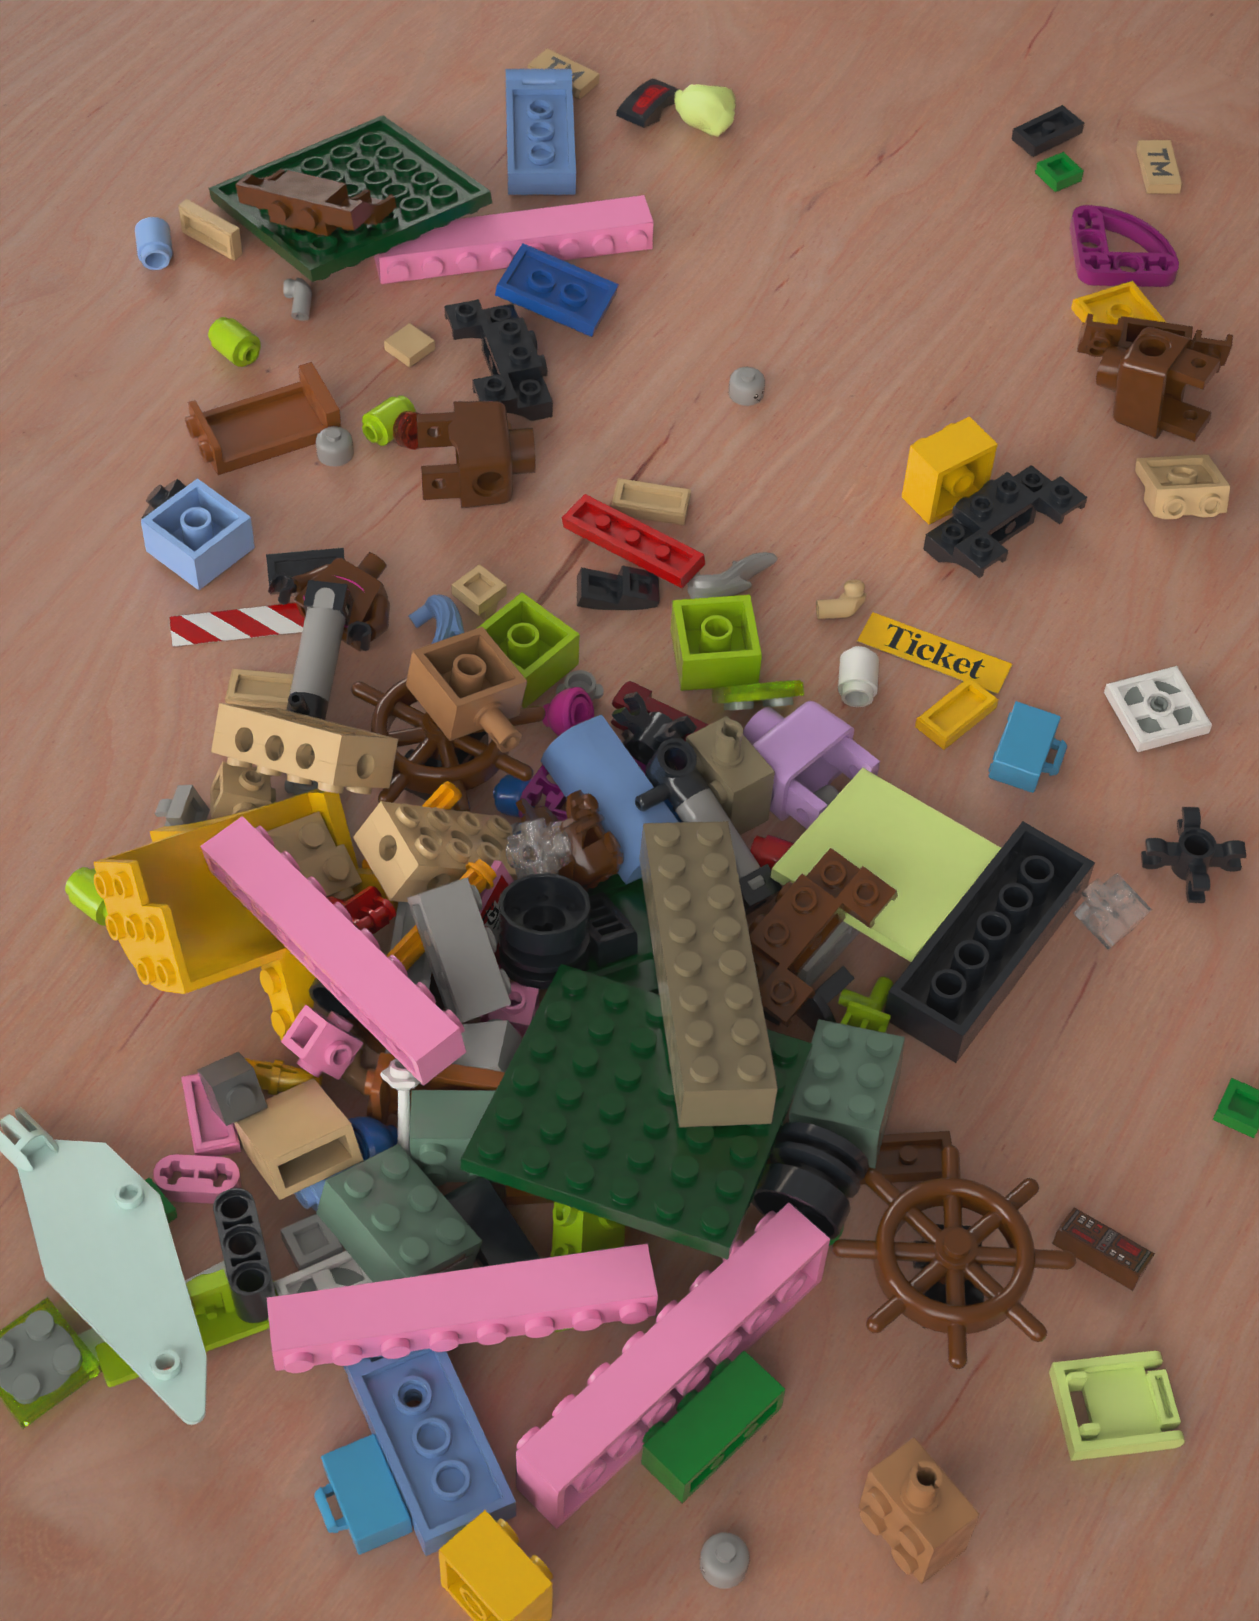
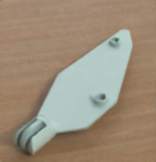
M22 1107L15 1109L17 1120L10 1114L0 1120V1125L4 1132L3 1134L0 1131V1152L18 1169L46 1281L183 1422L189 1425L200 1423L206 1415L207 1355L160 1194L106 1143L55 1140Z

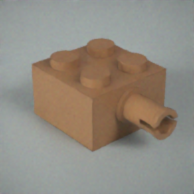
M483 627L412 651L406 686L449 741L484 729L501 752H509L521 742L520 737H522V734L516 730L508 719L520 714L527 680Z
M915 1437L869 1470L858 1507L861 1510L860 1517L868 1530L876 1536L881 1534L891 1546L892 1556L900 1569L908 1575L913 1573L921 1584L967 1549L980 1515Z

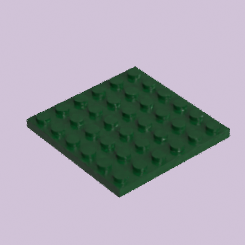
M384 115L209 188L210 197L214 203L312 282L327 279L337 271L346 267L356 266L362 260L376 254L388 252L396 245L405 241L415 240L421 234L437 227L447 226L455 219L464 215L474 214L480 208L492 204L491 191ZM280 169L285 170V172L290 170L346 183L348 198L360 194L365 189L370 190L371 197L384 200L389 195H393L396 208L377 225H368L363 222L356 230H344L341 227H337L328 236L317 235L313 232L270 222L267 209H258L255 206L239 203L235 184L247 174L254 175L257 178H265L275 174Z
M561 964L461 1157L460 1170L728 1260L811 1056L813 1044L767 1029L778 1087L771 1124L679 1127L660 995Z

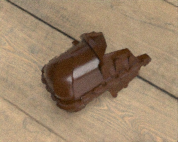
M580 789L568 795L565 807L567 819L561 823L546 806L533 808L524 798L516 802L518 810L523 814L520 819L526 831L525 837L529 839L533 847L531 852H545L557 875L565 876L579 883L588 892L590 888L594 889L597 887L599 882H605L609 879L610 875H615L619 872L620 865L624 859L623 853L620 852L621 846L610 831L605 833L601 824L605 819L602 814H598L600 811L598 801L592 794H584Z

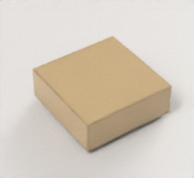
M409 323L384 341L385 351L408 367H411L435 350V340Z

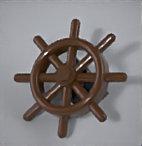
M407 677L394 684L385 693L360 681L352 685L351 692L355 697L375 706L371 720V732L397 738V747L420 743L415 750L410 749L405 756L396 750L390 789L383 788L379 793V803L381 801L394 803L404 790L427 801L444 782L449 781L462 793L461 799L453 806V809L455 811L470 812L471 808L466 791L483 784L494 776L499 769L521 781H529L533 777V769L529 765L509 756V752H501L493 740L488 745V733L484 729L449 741L427 712L423 713L410 706L418 700L406 686ZM538 705L521 708L519 716L508 720L513 726L540 722L545 718L546 711L542 706ZM396 717L414 726V728L389 732Z
M948 1145L941 1152L942 1178L923 1181L902 1193L879 1171L869 1170L864 1176L865 1184L888 1205L878 1225L875 1241L838 1239L833 1243L832 1251L839 1258L873 1260L878 1283L888 1300L867 1318L866 1327L871 1333L877 1334L882 1332L897 1317L903 1314L913 1322L921 1325L922 1328L947 1333L948 1362L952 1368L962 1369L967 1364V1334L990 1329L1007 1318L1031 1340L1035 1342L1045 1340L1047 1337L1046 1327L1021 1304L1031 1283L1034 1268L1069 1270L1075 1266L1076 1257L1070 1251L1034 1248L1030 1229L1018 1210L1037 1194L1039 1184L1035 1179H1024L1004 1197L988 1186L962 1179L960 1174V1152L957 1147ZM943 1206L944 1224H935L922 1211ZM962 1208L974 1211L982 1215V1217L972 1226L962 1225ZM905 1222L922 1237L921 1241L915 1240L914 1243L894 1242L898 1231ZM998 1228L1006 1239L1009 1248L982 1246V1242ZM897 1261L913 1262V1268H919L921 1271L908 1282L901 1272ZM983 1265L1013 1267L1012 1277L1006 1287H1002L983 1269Z

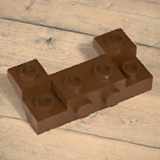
M280 169L275 174L265 178H257L254 175L247 174L235 184L239 203L255 206L258 209H267L270 222L313 232L317 235L328 236L337 227H341L344 230H356L363 222L368 225H377L396 208L393 195H389L384 200L371 197L370 190L365 189L360 194L348 198L346 183L290 170L285 172V170Z
M1088 314L1085 323L1082 322L1077 352L1086 353L1093 357H1102L1107 348L1112 344L1128 349L1139 333L1146 327L1157 328L1192 339L1193 326L1121 316L1118 319L1117 325L1093 322V314ZM1196 330L1192 339L1191 350L1220 359L1219 369L1216 371V373H1219L1220 367L1225 366L1232 348L1233 335L1228 334L1226 340L1222 341L1202 338V330Z
M832 848L826 852L807 876L801 874L794 883L791 881L786 883L777 894L774 907L767 915L760 914L748 930L763 1010L788 1028L792 1023L791 1019L809 998L812 999L815 996L814 989L797 977V975L846 918L844 911L871 929L875 924L874 920L891 900L895 901L898 897L897 890L864 866L859 869Z

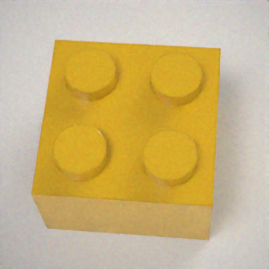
M970 416L957 423H951L944 427L943 430L926 438L918 439L914 444L910 445L902 498L928 525L952 513L955 504L961 498L970 497L990 480L998 444Z
M486 1510L480 1513L439 1549L441 1585L473 1621H549L552 1618L553 1583L551 1582L553 1575L538 1556L533 1555L529 1558L517 1545L520 1542L517 1534L504 1519L500 1518L495 1521Z

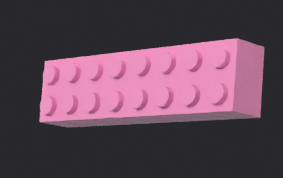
M788 1203L778 1213L774 1211L767 1213L755 1228L756 1233L745 1243L742 1240L735 1242L728 1260L723 1258V1263L712 1273L709 1270L702 1272L692 1283L689 1289L690 1293L679 1303L676 1300L668 1303L657 1316V1323L645 1334L642 1331L634 1334L622 1349L623 1354L611 1365L608 1362L600 1365L592 1373L587 1382L588 1386L576 1397L573 1394L566 1396L556 1406L552 1414L553 1418L541 1429L538 1426L531 1428L517 1444L518 1450L516 1451V1489L556 1529L643 1449L642 1439L653 1425L659 1421H663L666 1424L678 1413L676 1408L685 1395L693 1389L700 1392L711 1382L709 1380L711 1373L723 1360L729 1358L733 1361L740 1353L746 1352L822 1280L830 1238L792 1204Z

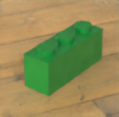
M745 1351L740 1353L733 1361L729 1358L723 1360L709 1377L710 1383L700 1392L693 1389L685 1395L676 1408L678 1413L666 1424L663 1421L657 1422L642 1439L641 1464L681 1503L685 1502L782 1408L786 1389Z

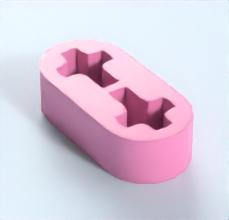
M168 1155L162 1158L153 1170L154 1183L169 1201L213 1204L216 1197L223 1191L242 1187L238 1166L231 1159L225 1157ZM180 1171L182 1177L178 1178L177 1183L174 1185L169 1184L168 1178L173 1176V1172ZM218 1174H226L227 1180L223 1181L222 1187H214L213 1181L217 1180Z

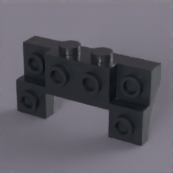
M478 299L444 306V315L450 323L453 340L464 338L482 339V353L491 376L472 380V390L477 394L478 400L502 402L506 407L507 413L522 416L530 421L551 418L553 415V401L543 377L547 376L546 360L544 355H538L535 333L533 330L528 331L523 317H518L514 304L482 309Z
M1032 465L1015 476L1006 472L996 480L987 481L979 491L970 497L961 498L952 510L953 517L926 534L923 550L939 563L950 562L958 564L971 571L978 578L984 576L985 569L998 560L1002 563L1006 561L1009 550L1001 544L1033 524L1036 511L1061 524L1065 515L1077 507L1079 509L1085 507L1087 497L1063 477L1059 476L1051 481Z

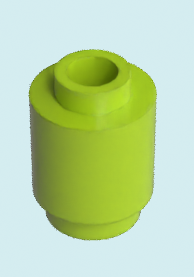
M221 317L211 325L208 338L211 341L212 347L234 365L245 367L258 358L261 348L260 339L237 320Z
M405 396L389 397L363 415V433L370 442L385 446L400 435L399 430H396V428L399 427L400 421L404 416H407V421L403 427L404 432L412 427L413 422L417 418L416 409Z
M88 867L79 868L67 880L65 892L74 906L99 925L105 926L108 912L104 899L99 896L94 885L96 870L89 869Z

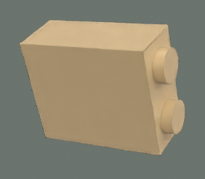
M314 1078L265 1100L268 1108L234 1123L244 1152L279 1200L364 1161L351 1122Z

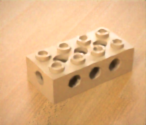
M219 703L211 752L228 757L227 764L251 768L252 764L257 765L256 772L261 774L281 776L282 772L288 774L287 781L306 785H312V781L318 782L317 789L322 791L343 793V789L346 787L347 791L370 795L372 788L390 789L398 739L280 708Z
M381 801L353 836L390 901L408 902V897L459 880L467 872L465 868L467 863H474L477 859L483 860L490 867L494 860L501 861L514 881L528 875L538 874L531 863L530 855L521 847L512 833L510 823L499 815H486L468 811L462 812L437 807L431 808Z

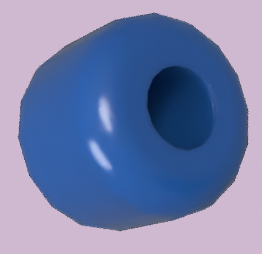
M510 774L501 778L493 790L496 809L502 814L520 818L516 802L520 800L522 792L532 779L521 781Z

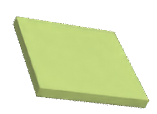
M862 767L773 866L770 877L782 885L790 881L794 883L801 874L807 876L830 848L859 869L864 866L897 890L898 897L895 901L891 900L874 920L875 924L871 929L845 911L846 918L843 922L912 962L1000 851L1001 847Z

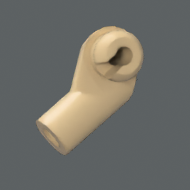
M848 580L844 584L845 592L838 599L817 600V619L848 618L853 616L866 600L864 583L861 580Z

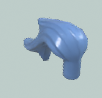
M437 594L428 597L423 606L408 616L416 628H419L431 618L436 619L437 628L431 644L464 633L459 610L455 603L445 595Z

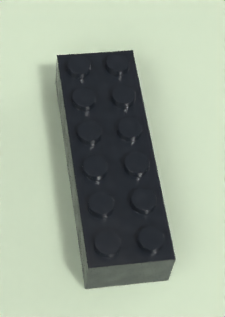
M1022 821L889 990L884 1013L891 1015L889 1022L957 1063L1086 892L1095 862Z

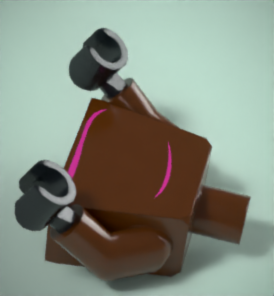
M371 552L367 553L357 567L343 558H336L331 564H325L304 574L290 577L286 574L278 573L271 578L268 593L280 592L278 601L283 605L289 603L291 596L295 597L294 601L301 616L304 618L306 617V611L303 604L308 580L347 584L354 602L349 626L344 625L341 641L359 652L361 650L368 651L370 642L383 634L389 627L390 602L384 585L377 580L387 565L380 557Z

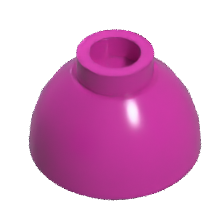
M581 687L567 688L559 692L550 703H546L543 706L546 716L542 722L546 727H551L557 736H560L566 730L581 722L594 718L592 700Z

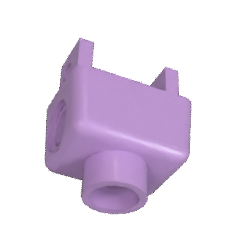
M814 701L805 702L786 718L771 707H765L750 719L743 730V735L775 771L770 811L781 821L791 816L808 829L827 808V804L813 794L815 791L825 785H829L841 773L852 780L862 767L876 776L878 774L880 761L853 741L854 728Z

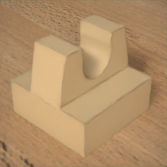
M479 564L452 584V595L485 620L496 612L498 601L507 595V585Z

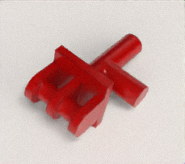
M368 886L348 901L332 896L327 897L332 904L339 902L346 908L353 919V924L360 931L366 928L372 935L390 923L389 920L397 915L392 903L388 899L383 898L375 886Z

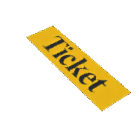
M872 612L857 642L961 681H965L970 677L984 689L996 694L999 693L1012 667V663Z

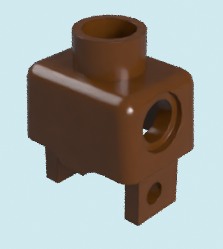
M1146 327L1139 333L1128 349L1114 344L1107 348L1097 370L1096 384L1115 392L1113 418L1119 424L1155 439L1164 430L1195 442L1209 423L1212 412L1182 402L1185 386L1188 384L1204 390L1219 369L1220 359L1191 350V338L1153 327Z
M453 401L454 412L417 414L418 448L454 446L456 454V464L421 466L423 500L460 498L461 508L505 504L512 498V474L535 473L536 460L533 429H509L506 407L502 402Z

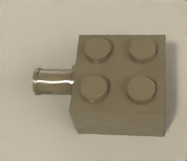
M726 716L687 736L686 742L694 748L697 755L696 767L738 833L742 835L768 821L775 771L743 735L742 725Z

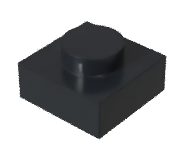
M178 479L165 487L158 485L147 497L146 502L149 506L141 518L143 519L186 486Z

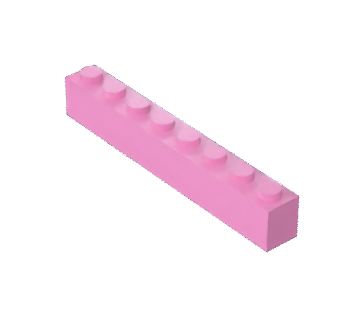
M644 195L461 218L451 221L447 226L437 227L421 234L415 240L405 241L396 245L388 252L376 254L374 259L380 283L388 284L508 268L522 243L563 261L652 249L654 222Z
M242 816L200 846L210 872L423 1086L466 1053L461 1035L465 1029L458 1017L449 1009L443 1012L436 1005V1000L430 990L422 982H418L415 985L407 977L408 973L403 964L394 955H390L387 958L380 951V945L372 933L366 928L360 931L353 924L351 915L341 903L336 902L332 904L326 898L327 895L321 884L313 876L306 879L300 873L299 865L287 851L280 853L275 848L272 838L263 827L258 826L254 828Z
M648 1244L268 1297L267 1307L275 1371L285 1370L289 1373H302L312 1369L314 1365L334 1363L338 1366H350L359 1363L362 1358L383 1356L387 1359H397L407 1356L411 1351L431 1349L435 1352H445L455 1349L459 1344L472 1342L493 1345L504 1341L507 1337L526 1335L530 1338H541L552 1334L554 1330L574 1328L577 1331H589L599 1327L602 1323L621 1321L624 1324H636L645 1321L650 1316H655L658 1294Z

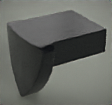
M842 966L815 990V996L812 999L809 998L796 1015L814 1032L818 1019L836 1023L827 1003L855 978Z

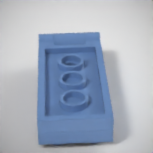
M506 69L508 195H576L572 69Z
M417 1350L411 1351L407 1356L397 1359H387L383 1356L362 1358L359 1363L343 1366L372 1434H376L404 1503H406L413 1529L425 1556L439 1551L444 1544L484 1510L495 1521L500 1518L507 1521L516 1517L515 1498L446 1351ZM412 1400L420 1402V1404L415 1407H410L406 1405L409 1401Z

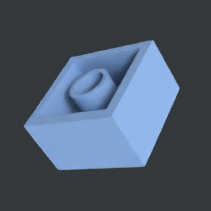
M198 478L141 519L146 551L197 590L202 589L255 548L251 517Z

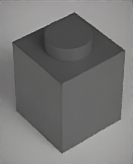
M239 1052L197 1070L212 1110L226 1126L268 1108L254 1068Z

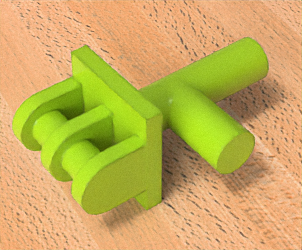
M879 977L869 997L844 988L838 1004L847 1007V1010L840 1024L886 1033L891 1015L881 1011L887 1001L888 992L893 986L892 980L887 977Z

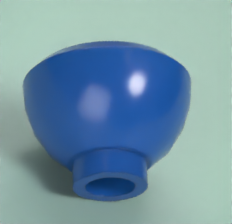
M359 1116L348 1119L352 1124L364 1161L398 1144V1130L394 1125L385 1126L379 1120L371 1117Z

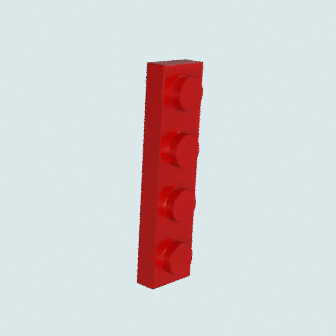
M586 494L561 517L563 528L682 589L705 566L703 553Z

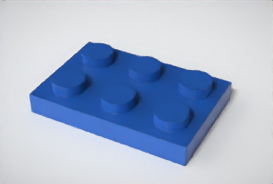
M522 243L497 284L495 296L592 337L613 301L619 284Z

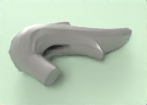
M768 552L754 553L739 562L733 561L732 566L720 574L700 575V572H698L687 583L688 593L692 599L735 596L749 589L752 584L748 580L760 571L773 565L778 557Z

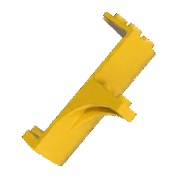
M314 789L268 805L220 818L184 825L164 826L150 831L151 843L94 861L96 870L94 885L99 896L104 899L108 912L105 920L107 931L113 940H119L127 957L136 968L141 982L145 985L151 984L161 991L186 994L261 966V985L269 995L273 1010L271 1022L275 1032L282 1040L303 1007L307 1005L312 1009L314 1008V1001L310 997L309 989L316 977L210 872L200 846L242 816L254 828L261 826L266 831H270L313 813L320 812L336 847L342 844L345 845L362 880L359 885L353 888L354 894L357 895L368 886H375L380 891L382 897L389 900L372 869L358 867L339 793ZM390 901L397 913L398 901Z

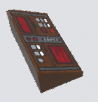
M1075 1207L1058 1228L1052 1243L1063 1251L1072 1252L1080 1261L1132 1291L1155 1253Z

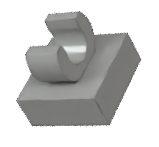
M178 785L173 800L162 799L159 801L155 815L157 817H166L165 826H177L206 821L210 809L193 785Z

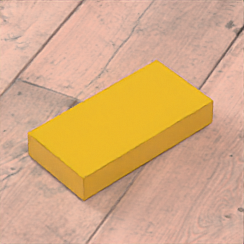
M968 677L916 718L915 728L945 750L997 708L999 699Z

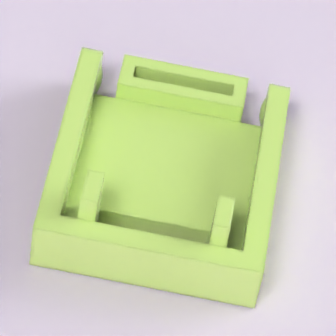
M1146 1351L1052 1363L1049 1374L1071 1461L1174 1449L1185 1443L1182 1431H1169L1176 1429L1181 1421L1167 1370L1148 1371L1147 1374L1145 1373L1147 1369H1154L1162 1365L1163 1359L1160 1351ZM1082 1391L1090 1423L1082 1424L1078 1427L1070 1392Z

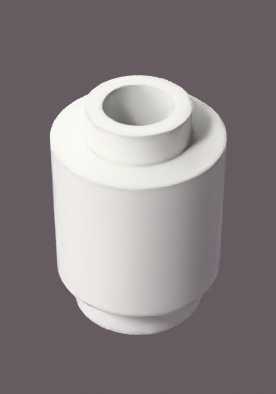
M852 647L840 656L838 692L841 695L842 701L852 707H864L871 704L873 697L876 696L878 691L879 657L866 647Z

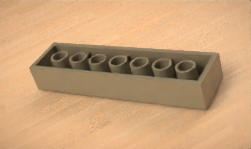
M728 821L643 823L639 861L679 1127L771 1124L778 1087Z

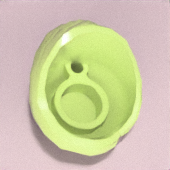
M696 84L688 86L684 91L679 89L675 92L676 111L679 112L682 120L688 125L698 128L709 135L719 137L734 122L736 98L731 89L723 86Z

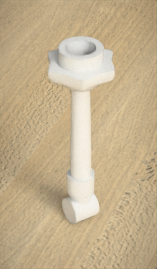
M394 1059L390 1062L389 1067L381 1072V1078L392 1088L398 1090V1144L411 1157L409 1140L410 1090L415 1088L420 1082L397 1059Z

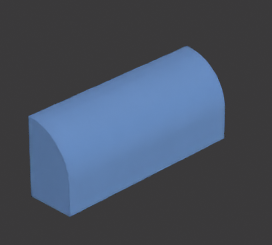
M601 714L571 727L558 736L545 750L541 762L566 798L571 793L581 789L584 794L590 793L597 799L600 810L598 814H602L605 819L601 822L605 833L610 831L621 846L620 852L623 853L624 859L618 874L625 884L642 878L639 857L643 823H678V821L664 801L644 812L636 807L635 798L654 787Z

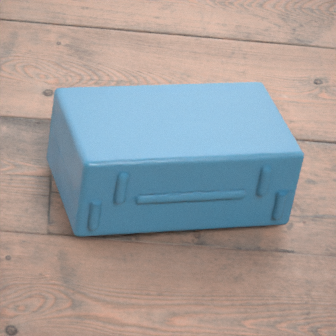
M1016 701L1012 712L1008 715V723L1005 726L997 751L994 752L993 763L990 764L988 770L990 772L988 777L1034 793L1041 772L1050 773L1049 776L1057 775L1067 750L1065 741H1059L1054 738L1061 717ZM1050 748L1057 750L1053 764L1045 762Z
M371 1434L321 1456L329 1483L323 1488L320 1487L315 1492L314 1497L328 1532L339 1533L341 1530L348 1529L356 1551L361 1555L413 1531L406 1503H404L376 1434ZM335 1495L343 1515L338 1520H334L326 1498Z

